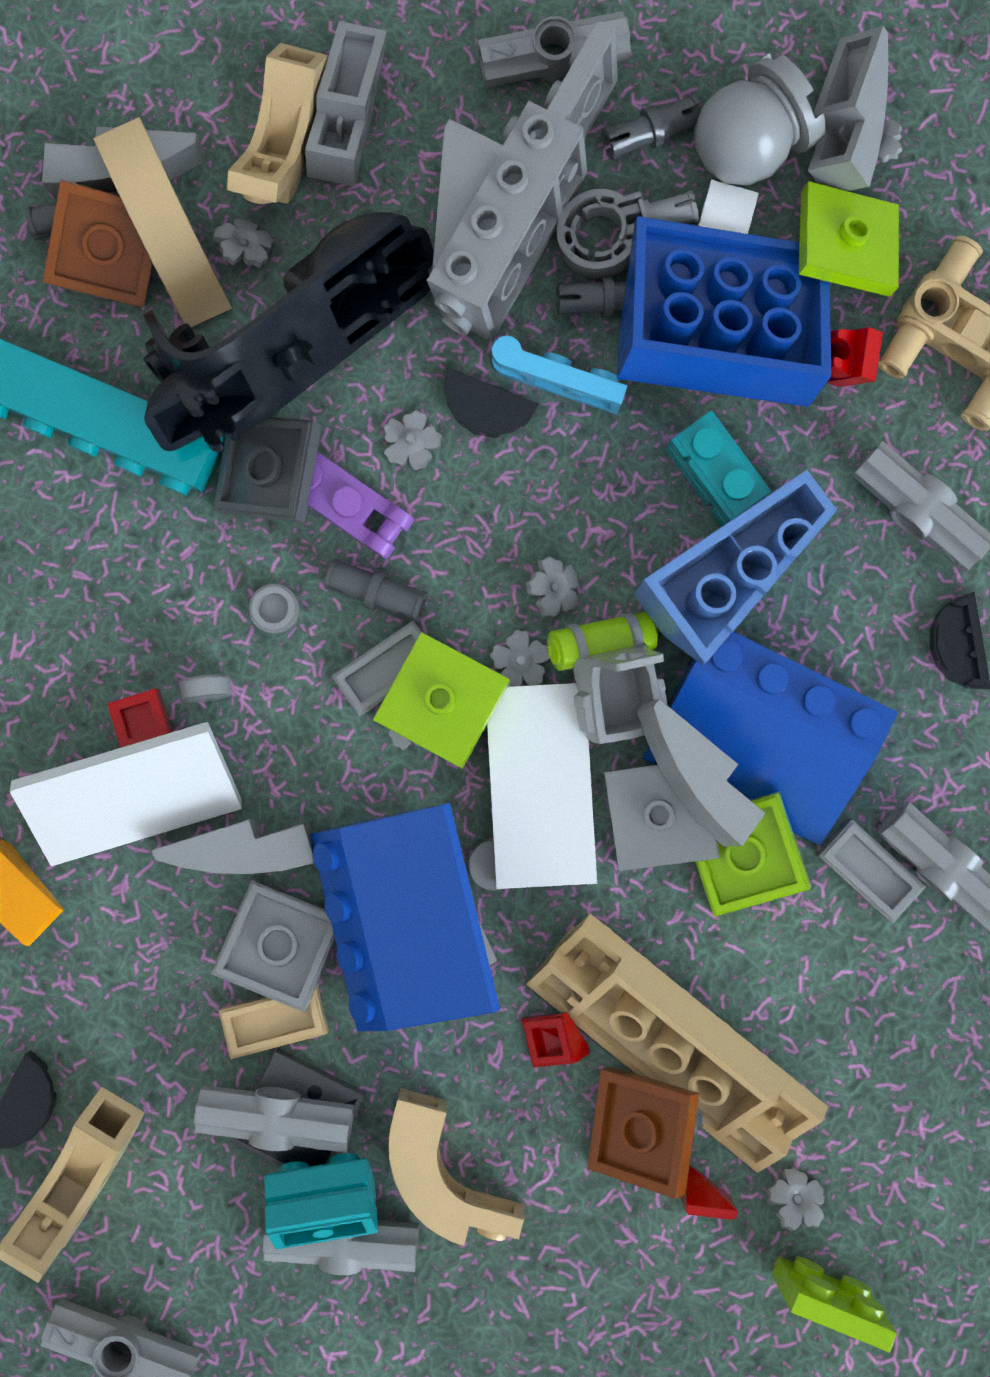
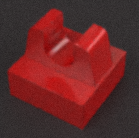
M870 327L856 330L839 329L831 331V377L827 383L837 387L875 382L883 332Z
M154 688L107 704L120 748L173 732L160 689Z

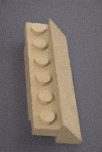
M590 913L576 927L572 925L526 983L528 987L560 1013L567 1012L577 1027L635 1074L698 1092V1108L704 1113L705 1121L702 1128L757 1173L785 1157L792 1140L824 1120L828 1109L825 1103Z

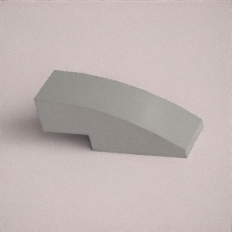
M339 21L317 91V112L305 148L307 177L355 187L382 70L387 41L386 30Z
M884 26L842 37L839 40L813 113L814 118L822 113L825 118V135L817 143L808 168L809 173L818 184L845 191L870 187L878 159L887 103L888 32Z
M96 127L95 137L114 128ZM146 130L169 180L205 162V150L196 133ZM45 143L42 183L56 200L61 179L103 191L116 190L96 143L95 146Z
M660 699L642 704L637 713L647 743L662 774L678 799L695 820L722 846H743L766 813L727 782V779L738 764Z
M255 817L154 849L152 853L154 859L185 869L217 874H257L284 871L314 863L313 845L310 837L313 831L310 821L263 836L258 819Z

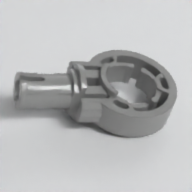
M609 189L585 191L568 202L558 219L557 239L561 255L574 272L584 277L601 279L602 277L615 276L628 268L636 217H647L683 224L699 223L697 204L693 202L695 200L692 190H689L687 193L649 203L648 200H643L640 191L627 195H622ZM583 213L586 221L597 216L612 219V222L621 229L619 239L612 248L603 252H595V262L590 261L589 250L583 248L577 240L578 231L582 227L581 218L578 216Z

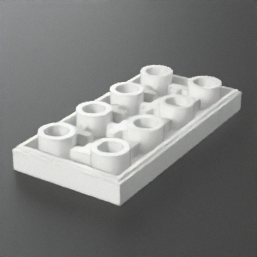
M577 683L507 687L487 723L496 889L597 884L589 741L586 734L580 730L574 703V695L578 693Z
M208 722L11 781L10 793L50 866L242 809L240 794Z

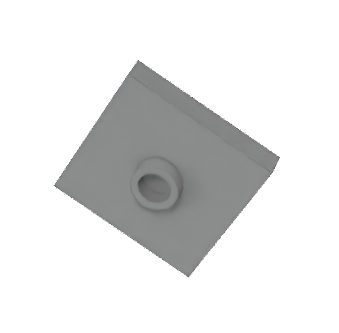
M658 765L604 772L619 871L720 858L718 841L695 820L681 803Z
M251 880L211 974L306 1012L335 943L331 920L324 909Z

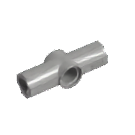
M623 11L570 22L560 16H550L543 19L535 29L478 40V52L485 86L489 88L539 77L548 82L564 80L571 67L569 62L575 44L581 36H589L597 20L616 28L617 62L629 60L631 57V46L627 17L624 16ZM549 45H558L565 51L559 55H551L543 49Z
M884 441L875 447L851 475L891 509L889 512L891 518L906 533L916 539L927 540L961 571L966 572L970 570L990 550V533L956 504L958 500L954 492L935 476L927 473L921 474Z
M905 801L899 807L892 810L883 820L877 833L896 852L917 868L914 871L916 875L933 891L947 901L952 900L986 932L990 933V874L982 868L983 861L960 840L950 834L946 835L910 802Z
M204 1085L200 1089L195 1108V1133L247 1139L251 1146L267 1151H286L294 1146L347 1153L352 1132L354 1105L301 1098L300 1093L297 1091L279 1087H263L253 1092Z
M377 1220L378 1233L277 1250L268 1238L265 1228L263 1240L264 1261L314 1264L322 1272L332 1275H352L360 1272L362 1268L415 1272L419 1223Z
M61 1298L56 1303L41 1337L42 1347L93 1365L94 1370L100 1377H193L202 1351L149 1331L145 1323L135 1316L126 1315L116 1319ZM118 1341L126 1344L131 1354H120L115 1350L112 1342Z

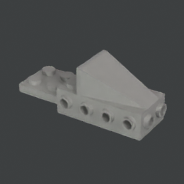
M597 20L589 36H581L570 57L569 65L571 67L563 82L557 80L552 85L545 101V107L543 108L528 101L520 117L515 115L508 122L503 133L502 144L451 119L445 125L433 268L427 282L435 299L434 303L438 307L441 316H443L442 322L455 332L468 335L469 331H472L491 342L494 340L556 230L558 219L564 207L574 198L587 175L584 139L618 81L616 28Z

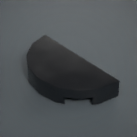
M447 367L444 391L448 408L455 416L458 424L475 435L496 438L503 434L512 433L521 426L523 427L528 424L538 409L539 404Z
M971 592L952 599L937 613L930 629V652L936 667L949 681L966 689H990V678L975 592Z
M31 1050L24 1055L0 1101V1149L17 1147L30 1140L41 1131L52 1116L56 1102V1092H53V1083L47 1072L48 1066Z

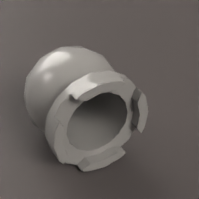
M766 54L751 65L748 72V81L739 80L717 89L703 105L694 127L695 148L705 170L723 183L749 186L769 178L786 161L790 150L795 153L806 152L819 143L825 135L824 114L822 113L814 118L812 108L806 98L814 90L799 67L787 56L781 55L772 60L771 54Z

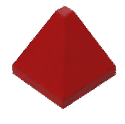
M567 1012L530 1016L521 1019L533 1068L573 1064L590 1054L587 1042Z
M689 1166L686 1194L680 1197L688 1215L728 1220L737 1219L738 1211L730 1195L693 1166Z

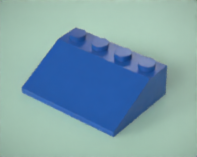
M637 216L634 222L619 330L617 379L809 407L831 377L830 282L799 275L800 242Z
M735 632L729 635L704 666L691 657L668 704L673 711L738 764L727 779V782L749 800L779 791L793 833L820 846L876 759L898 713ZM648 745L642 759L658 765Z
M450 803L360 820L310 834L313 845V861L319 870L325 895V911L331 920L337 945V960L343 970L349 995V1010L355 1020L357 1032L390 1031L490 1014L500 1010Z

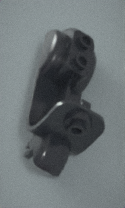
M374 212L345 221L322 238L313 252L287 271L283 279L287 295L249 324L212 347H209L202 334L195 336L188 323L180 325L168 338L152 310L143 314L153 338L145 343L149 354L143 359L150 371L162 382L155 389L147 403L144 420L159 446L164 451H173L203 436L207 446L213 452L224 451L223 443L220 440L222 436H227L228 439L233 441L238 440L240 431L254 427L275 414L419 302L430 291L427 279L429 277L428 269L433 265L434 249L428 232L424 228L412 225L406 216L391 212Z

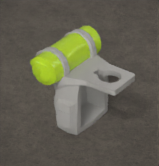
M646 611L634 614L631 612L622 613L615 618L583 625L570 624L563 629L554 630L548 634L547 653L554 667L558 671L573 669L574 679L577 682L578 693L574 695V703L579 727L586 734V737L594 743L603 744L634 739L645 735L637 713L642 704L660 699L667 705L664 680L661 677H657L654 664L664 662L663 653L653 651L657 647L658 633L656 625Z

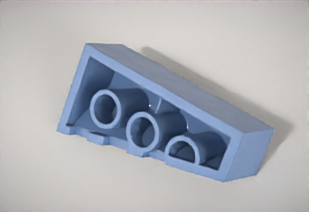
M806 470L645 578L634 596L662 635L704 666L836 513L837 509L809 471Z

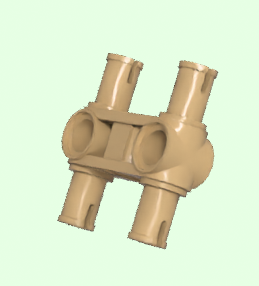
M956 236L937 269L923 275L912 295L904 303L897 318L899 330L883 356L879 358L878 367L891 377L904 379L924 344H927L981 378L983 382L968 407L962 412L961 418L978 430L988 431L990 430V305L961 286L972 266L983 253V250L974 240L965 236ZM921 299L932 301L938 309V316L933 317L924 312L921 306Z

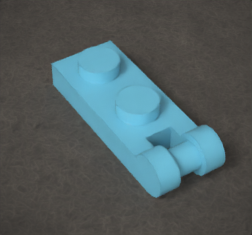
M512 336L499 337L492 346V365L497 374L616 415L618 414L628 385L619 383L617 375L598 368H592L589 373L571 367V360L555 353L546 352L541 357L523 351L519 341Z

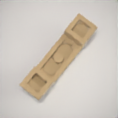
M138 117L93 138L122 202L184 323H188L190 327H193L232 309L164 170V166L141 118Z

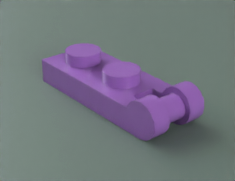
M317 452L308 507L387 560L395 549L392 544L402 530L407 532L415 519ZM375 512L386 518L376 533L365 527Z

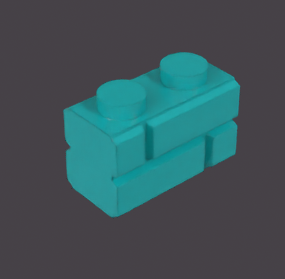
M712 410L671 439L665 449L704 504L713 507L711 513L721 527L763 500L772 492Z
M351 1153L338 1154L330 1158L329 1164L311 1167L305 1162H289L280 1166L279 1172L265 1174V1226L267 1236L276 1250L378 1233L375 1180L367 1157L359 1158L358 1155Z

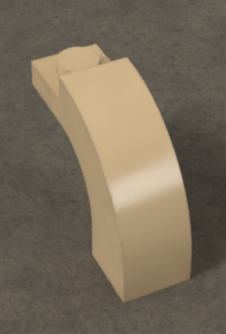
M280 43L266 56L263 94L258 121L248 148L228 170V191L243 194L246 200L257 204L277 203V201L289 204L300 184L306 167L305 148L317 112L316 95L328 55Z
M103 1087L99 1089L73 1125L62 1152L42 1185L1 1241V1261L37 1283L40 1282L96 1200L130 1143L145 1112Z
M401 1088L389 1133V1160L395 1184L408 1208L427 1228L439 1236L462 1246L465 1244L469 1226L477 1228V1232L488 1239L503 1241L506 1240V1237H511L519 1240L524 1222L523 1204L471 1190L458 1183L445 1168L440 1155L439 1140L447 1114L448 1101Z

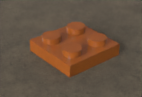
M61 179L43 283L144 308L152 260L120 195Z
M613 1067L601 1069L587 1169L674 1199L684 1196L686 1194L699 1093Z

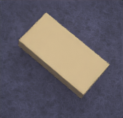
M318 985L306 1012L265 996L222 1007L219 1010L230 1059L318 1037L329 1032Z

